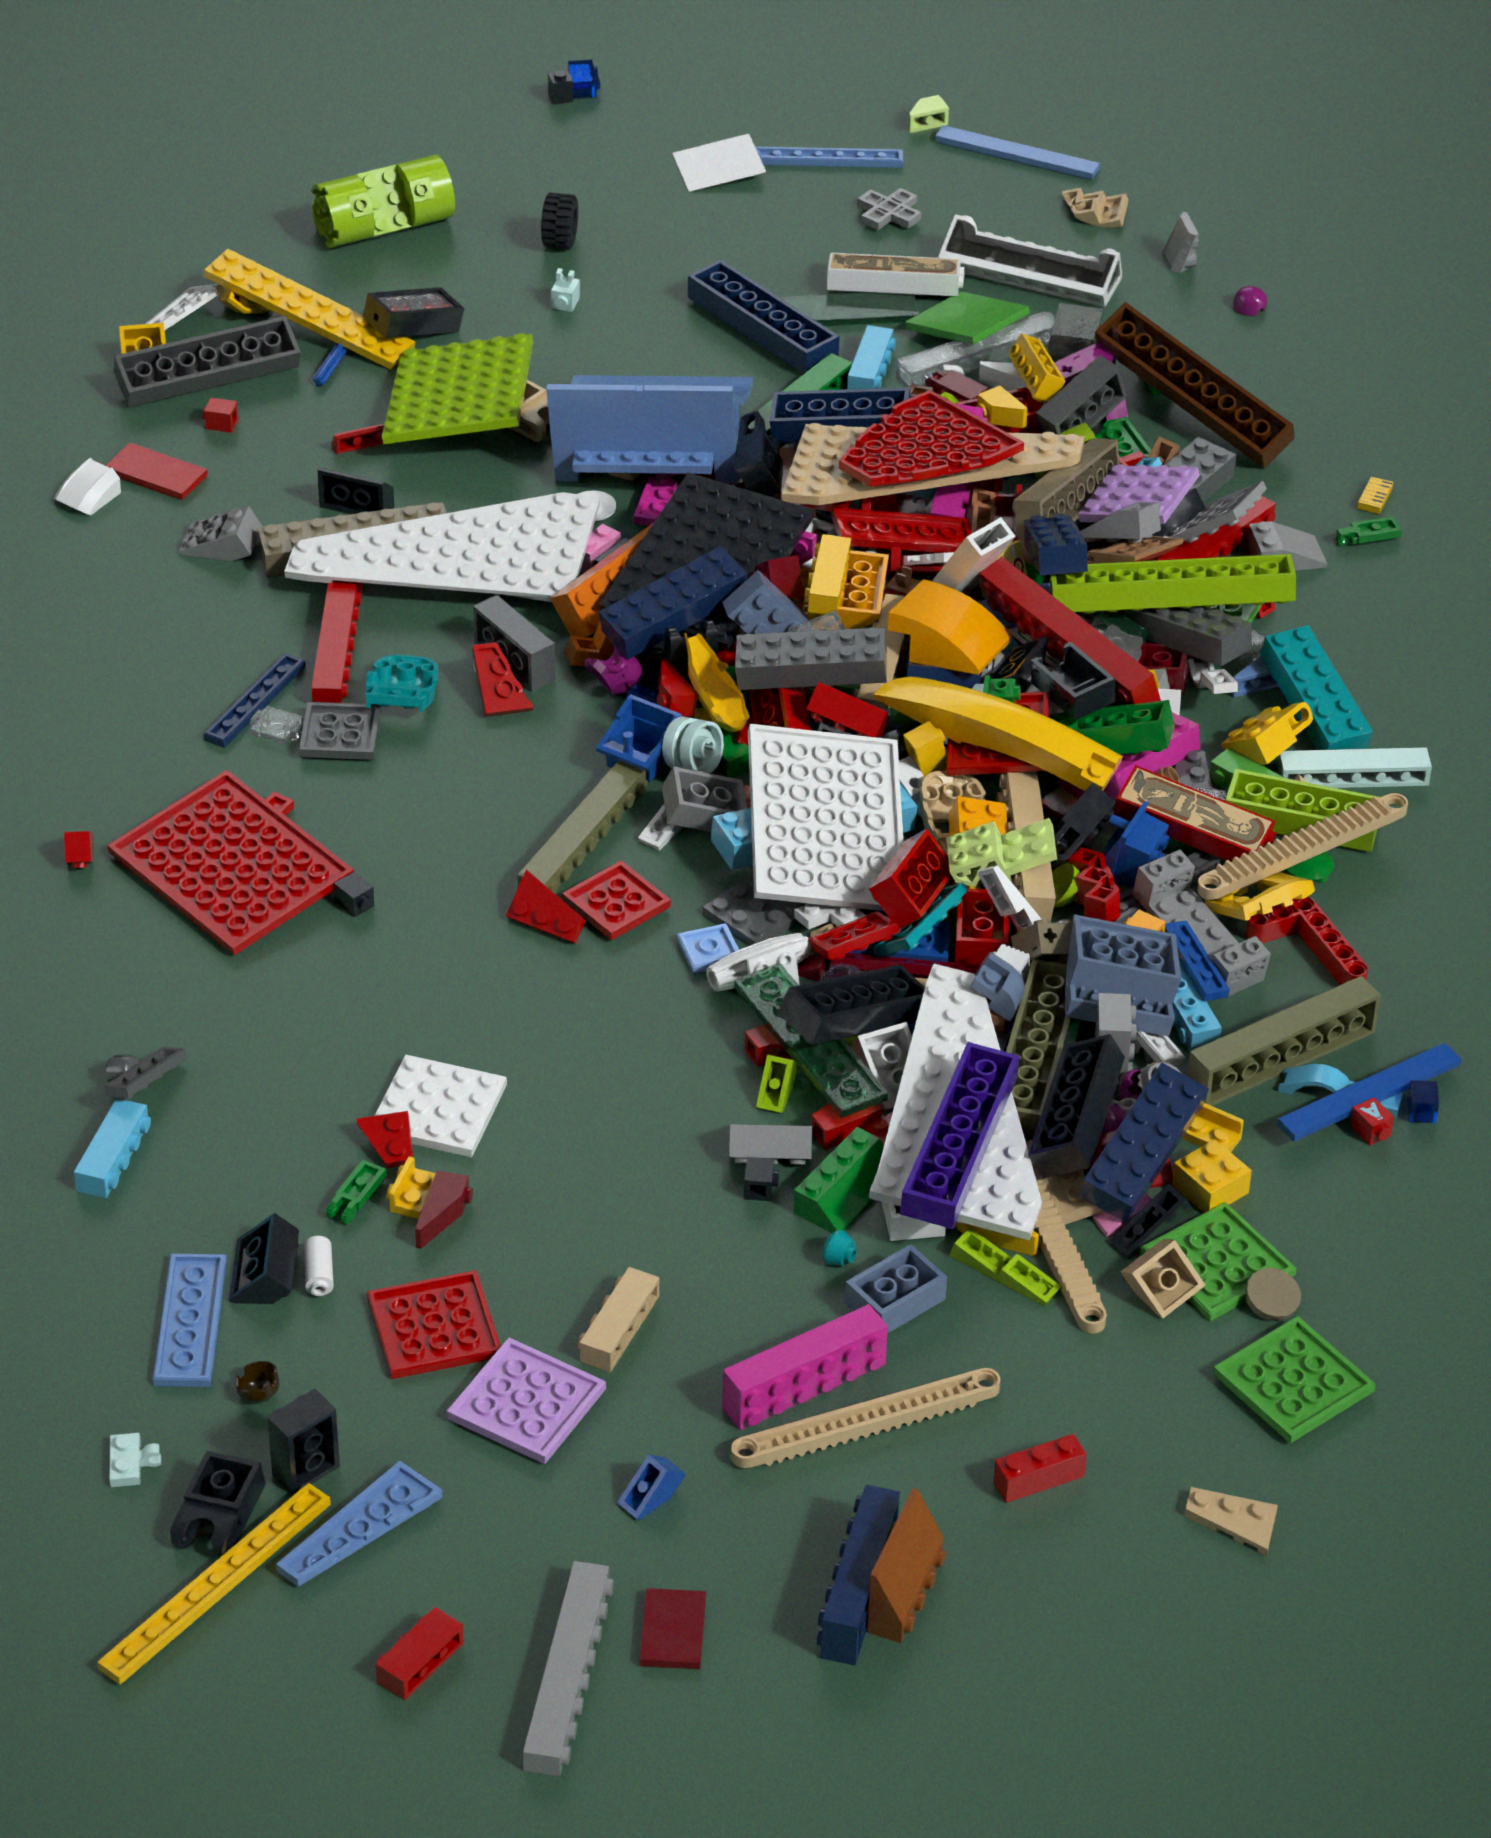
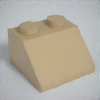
M1162 1239L1121 1271L1135 1294L1162 1319L1205 1286V1283L1177 1242L1172 1239Z

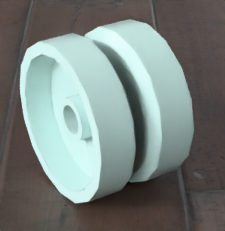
M682 716L674 719L668 726L662 744L664 760L671 769L678 767L704 773L714 771L721 760L724 748L722 731L715 722Z

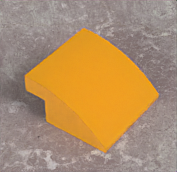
M850 550L837 616L808 612L809 602H804V600L795 604L806 614L811 625L808 631L861 629L879 619L889 555ZM800 567L805 598L811 568Z
M924 579L888 612V631L911 635L909 662L979 675L1012 641V635L981 604L953 588Z

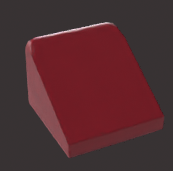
M819 953L809 955L798 967V976L821 981L829 967L830 960Z

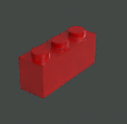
M1073 1433L995 1459L993 1483L1004 1501L1008 1503L1084 1477L1087 1453Z
M434 1607L427 1615H422L407 1634L401 1635L396 1644L387 1653H383L376 1662L377 1683L405 1701L464 1643L463 1624L437 1607Z

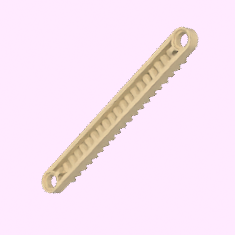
M1398 793L1387 794L1380 798L1374 796L1371 802L1365 800L1363 805L1358 803L1355 809L1349 807L1346 813L1342 810L1339 816L1333 814L1330 820L1326 817L1322 823L1317 821L1314 826L1310 824L1306 830L1301 828L1297 834L1292 832L1290 837L1284 835L1281 841L1275 839L1273 844L1268 842L1265 848L1259 846L1256 852L1252 849L1248 855L1243 853L1240 859L1234 857L1232 862L1227 860L1223 866L1218 864L1214 870L1200 876L1198 879V894L1208 900L1218 899L1397 821L1406 815L1408 800L1405 796ZM1390 804H1396V805H1399V806H1401V807H1400V808H1392V807H1390L1389 805H1390ZM1213 884L1217 887L1214 889H1210L1205 887L1204 885Z
M1031 1161L1042 1200L1041 1210L1033 1230L1039 1234L1038 1244L1057 1283L1061 1285V1291L1079 1328L1086 1333H1099L1105 1328L1107 1317L1106 1310L1100 1300V1293L1096 1292V1285L1092 1283V1277L1089 1276L1088 1269H1085L1084 1261H1081L1080 1253H1077V1247L1073 1245L1072 1237H1069V1231L1065 1228V1222H1062L1061 1214H1058L1053 1198L1050 1199V1192L1046 1190V1184H1043L1042 1176H1039L1038 1170ZM1089 1315H1094L1098 1317L1099 1320L1096 1322H1090L1086 1320L1085 1317Z
M980 1368L746 1435L732 1443L731 1459L736 1466L741 1468H751L765 1463L771 1466L775 1460L782 1463L786 1457L792 1460L796 1454H799L800 1457L804 1456L807 1451L813 1454L817 1448L823 1451L828 1445L836 1447L838 1442L847 1444L849 1439L857 1441L862 1435L864 1438H868L872 1432L878 1435L883 1429L889 1432L893 1426L899 1429L904 1423L910 1426L914 1420L920 1423L924 1417L930 1420L935 1414H938L939 1417L943 1416L945 1411L951 1414L956 1408H959L960 1411L964 1410L966 1405L972 1408L977 1402L993 1398L999 1393L1000 1375L993 1369ZM989 1380L993 1385L984 1387L979 1384V1381ZM741 1449H750L753 1451V1454L742 1456L738 1452Z

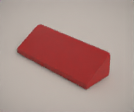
M385 423L334 434L331 446L335 454L384 444L382 433Z

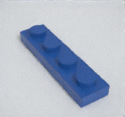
M1188 921L1165 924L1166 933L1176 934L1179 961L1203 1000L1210 1001L1228 998L1229 987Z

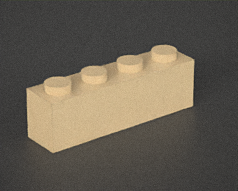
M628 1267L623 1277H618L613 1292L605 1297L602 1309L598 1314L593 1315L589 1329L586 1333H582L578 1339L577 1348L580 1349V1362L611 1373L659 1298V1277Z

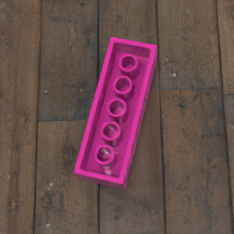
M1172 712L1175 728L1168 749L1161 752L1143 751L1136 755L1120 754L1123 756L1121 764L1103 792L1115 801L1135 765L1155 772L1161 767L1175 765L1185 759L1187 753L1192 750H1200L1199 724ZM1059 777V787L1072 794L1075 798L1079 799L1085 792Z
M868 1304L723 1369V1410L741 1431L749 1426L757 1425L760 1421L773 1415L781 1414L797 1404L805 1403L819 1394L829 1392L843 1383L853 1381L865 1373L879 1369L886 1364L888 1325Z

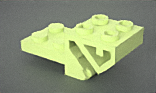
M1049 818L1017 830H1012L1001 835L993 821L946 838L950 873L956 883L963 882L967 886L976 887L980 880L977 872L982 868L998 865L1013 883L1012 875L1057 860L1053 824Z

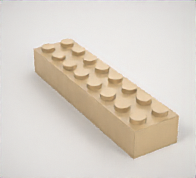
M1037 771L1001 773L999 779L1001 792L996 793L995 802L1006 803L1008 832L1044 820ZM1048 862L1012 875V884L1041 919H1048L1050 923L1056 899L1051 863Z

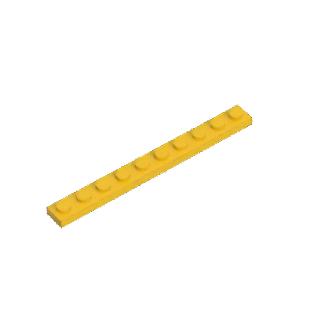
M310 1483L306 1484L97 1662L98 1670L121 1685L331 1505L330 1497Z

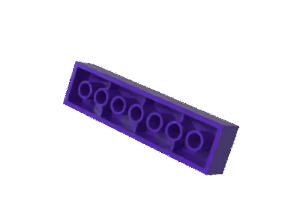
M967 1042L903 1188L900 1215L954 1229L1016 1082L1019 1055Z

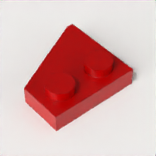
M408 1111L356 1118L358 1127L368 1138L369 1143L377 1151L387 1168L404 1165L409 1156L414 1157Z

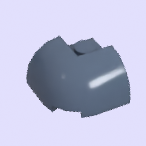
M990 952L982 961L970 986L991 999L988 1005L990 1009L1010 1021L1023 998L1025 985L1021 974L1014 966L993 952Z

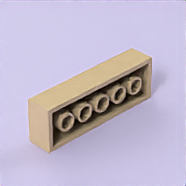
M885 593L880 618L873 622L872 628L885 627L887 682L901 676L905 653H907L911 635L888 631V612L905 596ZM885 683L858 684L860 688L855 689L853 697L878 708L890 710V706L873 698L874 693Z

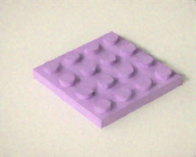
M1122 464L1113 466L1079 511V522H1098L1115 511L1136 502H1159L1160 524H1165L1200 476L1198 467H1188L1185 465L1179 467H1167L1166 465L1150 467L1145 465L1125 466Z
M508 1338L447 1410V1419L546 1464L606 1390V1381L512 1338Z

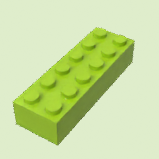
M1235 769L1225 801L1275 820L1273 831L1290 836L1292 832L1297 834L1301 828L1306 830L1310 824L1314 826L1317 821L1322 823L1326 817L1330 820L1333 814L1339 816L1342 810L1346 813L1349 807L1355 809L1358 803L1363 805L1365 800L1371 802L1374 796ZM1378 829L1339 846L1371 852Z

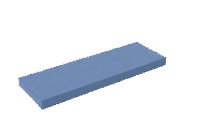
M170 1254L153 1375L154 1386L211 1387L227 1266L226 1254Z

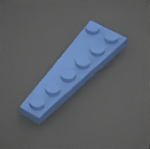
M398 1461L276 1564L277 1572L297 1587L301 1586L442 1498V1489L403 1462Z

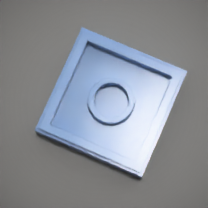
M726 923L677 934V942L693 974L706 972L707 967L732 952L739 950Z

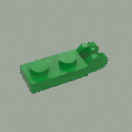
M362 1160L335 1193V1197L327 1207L326 1216L331 1219L336 1217L343 1204L346 1205V1209L341 1214V1222L347 1225L351 1223L355 1218L357 1210L362 1208L386 1178L387 1169Z

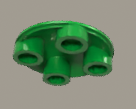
M1323 852L1286 870L1288 875L1324 883L1328 880V876L1334 869V861L1330 854Z

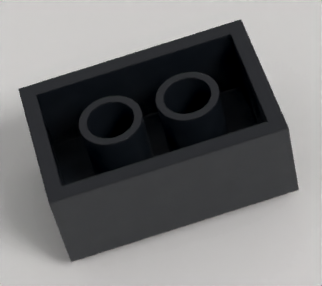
M316 1389L300 1395L296 1400L267 1416L272 1475L292 1495L296 1494L306 1484H312L340 1467L336 1408Z

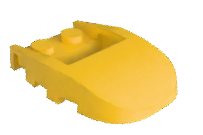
M1277 872L1218 899H1205V905L1211 912L1246 921L1255 914L1264 915L1273 912L1272 906L1281 904L1282 907L1290 906L1293 904L1292 899L1308 897L1314 893L1315 887L1312 880ZM1255 885L1258 890L1264 891L1252 899H1249L1247 896L1239 897L1248 893V888Z

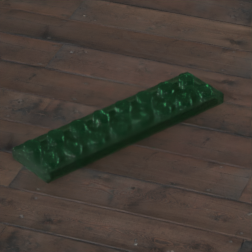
M781 963L734 980V988L841 1118L888 1100V1091L843 1038L811 1045L778 1014L788 988L798 986V983Z

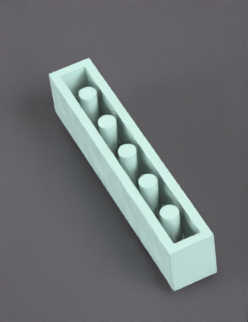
M1427 748L1283 751L1279 755L1277 767L1278 774L1286 779L1293 780L1300 774L1308 783L1332 788L1429 786L1432 769Z

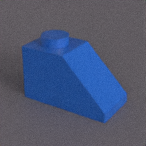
M648 1454L617 1503L636 1519L640 1520L671 1499L686 1473L667 1457Z

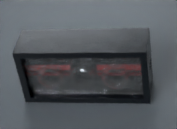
M442 287L371 292L367 294L362 317L385 338L459 332L465 308Z

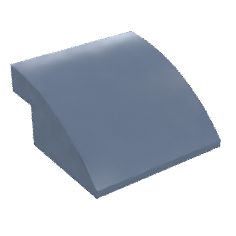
M1074 914L1066 970V1017L1096 1022L1098 993L1131 994V1005H1136V1019L1131 1022L1136 1024V1030L1169 1037L1174 1022L1172 1004L1181 981L1176 934Z

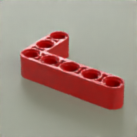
M1312 898L1292 899L1293 904L1290 906L1282 907L1281 904L1272 906L1273 912L1264 915L1258 913L1250 916V919L1247 920L1245 936L1247 940L1256 936L1263 944L1298 933L1339 985L1360 976L1367 981V964Z

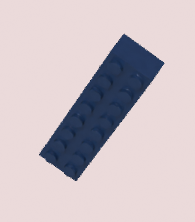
M721 259L688 275L689 299L805 374L830 353L839 356V335Z

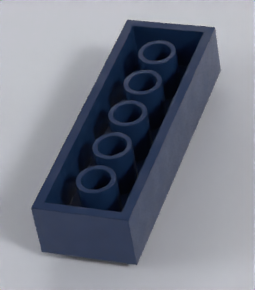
M910 387L774 392L769 420L771 435H774L778 442H797L801 439L806 424L819 423L824 426L841 425L845 427H870L873 423L879 424L881 423V416L884 414L889 416L894 405L911 398Z
M719 546L600 610L599 617L602 632L627 659H630L664 640L665 628L676 626V631L680 632L724 608L722 602L748 579L747 572L722 546Z
M1161 1063L1084 1178L1079 1197L1127 1223L1204 1106L1209 1088Z
M865 1484L862 1496L857 1495L854 1504L856 1516L855 1518H849L847 1526L849 1538L848 1540L843 1539L840 1547L839 1557H842L841 1563L836 1562L833 1569L832 1580H835L834 1585H828L825 1595L827 1607L826 1609L821 1608L818 1616L817 1625L821 1627L817 1636V1645L821 1646L822 1659L854 1666L857 1664L868 1628L870 1575L899 1517L900 1491Z

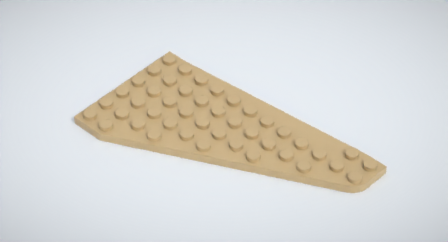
M819 423L806 424L782 491V500L789 503L823 505L1067 468L1080 462L1085 437L1075 434L1057 435L1052 432H1044L1042 434L1009 433L1024 442V451L999 461L994 465L919 481L870 487L839 469V459L847 453L849 447L855 446L857 437L869 427L824 426Z

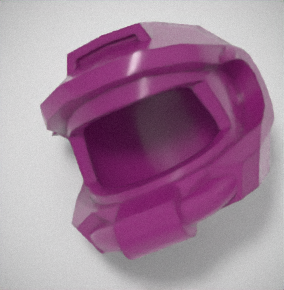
M614 646L615 651L612 652L613 655L606 661L596 658H587L584 661L588 672L593 673L597 680L613 696L635 690L643 678L642 665L635 656L627 659L616 646Z

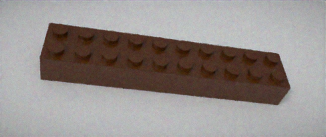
M1124 302L1095 331L1096 342L1101 343L1117 354L1116 360L1263 469L1295 439L1294 424L1128 303Z

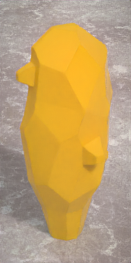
M685 633L688 675L694 690L698 693V700L713 722L719 727L730 732L741 730L750 716L745 706L744 696L726 671L729 667L728 664L718 659L701 634L698 633L696 636L688 638Z

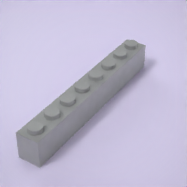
M578 1561L573 1563L523 1750L524 1771L560 1777L563 1765L569 1764L571 1746H568L569 1740H575L577 1732V1722L574 1720L576 1715L581 1716L584 1698L581 1697V1693L588 1690L590 1673H587L588 1667L593 1668L596 1649H593L594 1643H600L602 1626L599 1623L600 1620H606L608 1602H605L606 1597H611L613 1593L614 1579H609V1566Z

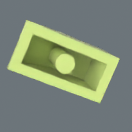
M939 95L919 99L909 113V133L942 127L943 125L947 126L949 107Z

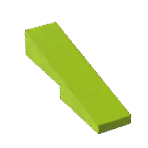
M971 1227L954 1243L949 1255L1043 1306L1061 1289L1060 1284L1019 1254L1011 1258Z

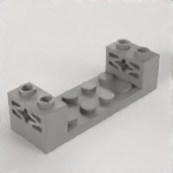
M1181 850L1138 868L1132 895L1150 915L1165 921V924L1188 921L1229 987L1230 992L1228 996L1264 981L1271 953L1256 936L1241 943L1237 942L1190 887L1195 866Z

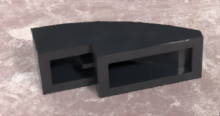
M1196 488L1187 492L1167 522L1160 524L1161 530L1153 533L1152 536H1163L1206 509Z

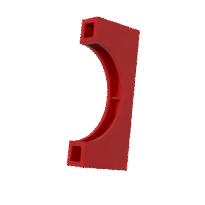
M783 1017L745 1031V1052L757 1067L765 1065L767 1055L799 1061V1067L813 1072L829 1087L832 1093L831 1100L821 1110L812 1114V1135L824 1150L839 1145L856 1127L862 1129V1127L873 1123L875 1120L881 1119L883 1109L880 1103L871 1097L867 1087L864 1084L861 1085L856 1079L853 1070L847 1068L842 1062L839 1053L834 1052L828 1045V1042L811 1045L804 1040L799 1032L788 1025Z

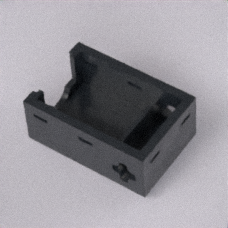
M1072 642L1064 644L1063 662L1059 663L1052 672L1043 666L1042 657H1036L1031 660V684L1041 692L1049 691L1050 700L1074 721L1115 702V678Z

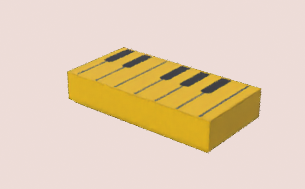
M1371 477L1358 501L1357 509L1380 514L1393 489V482Z

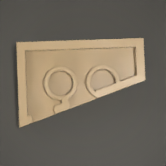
M1191 1487L1185 1517L1215 1532L1222 1530L1234 1536V1541L1242 1545L1246 1542L1258 1548L1257 1552L1267 1557L1278 1505Z

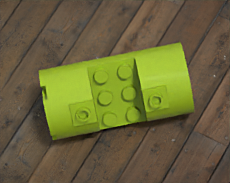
M437 154L314 184L311 188L312 195L315 194V199L311 202V213L315 228L320 236L326 237L328 241H325V244L329 248L451 218L455 212V195L452 181L445 163Z

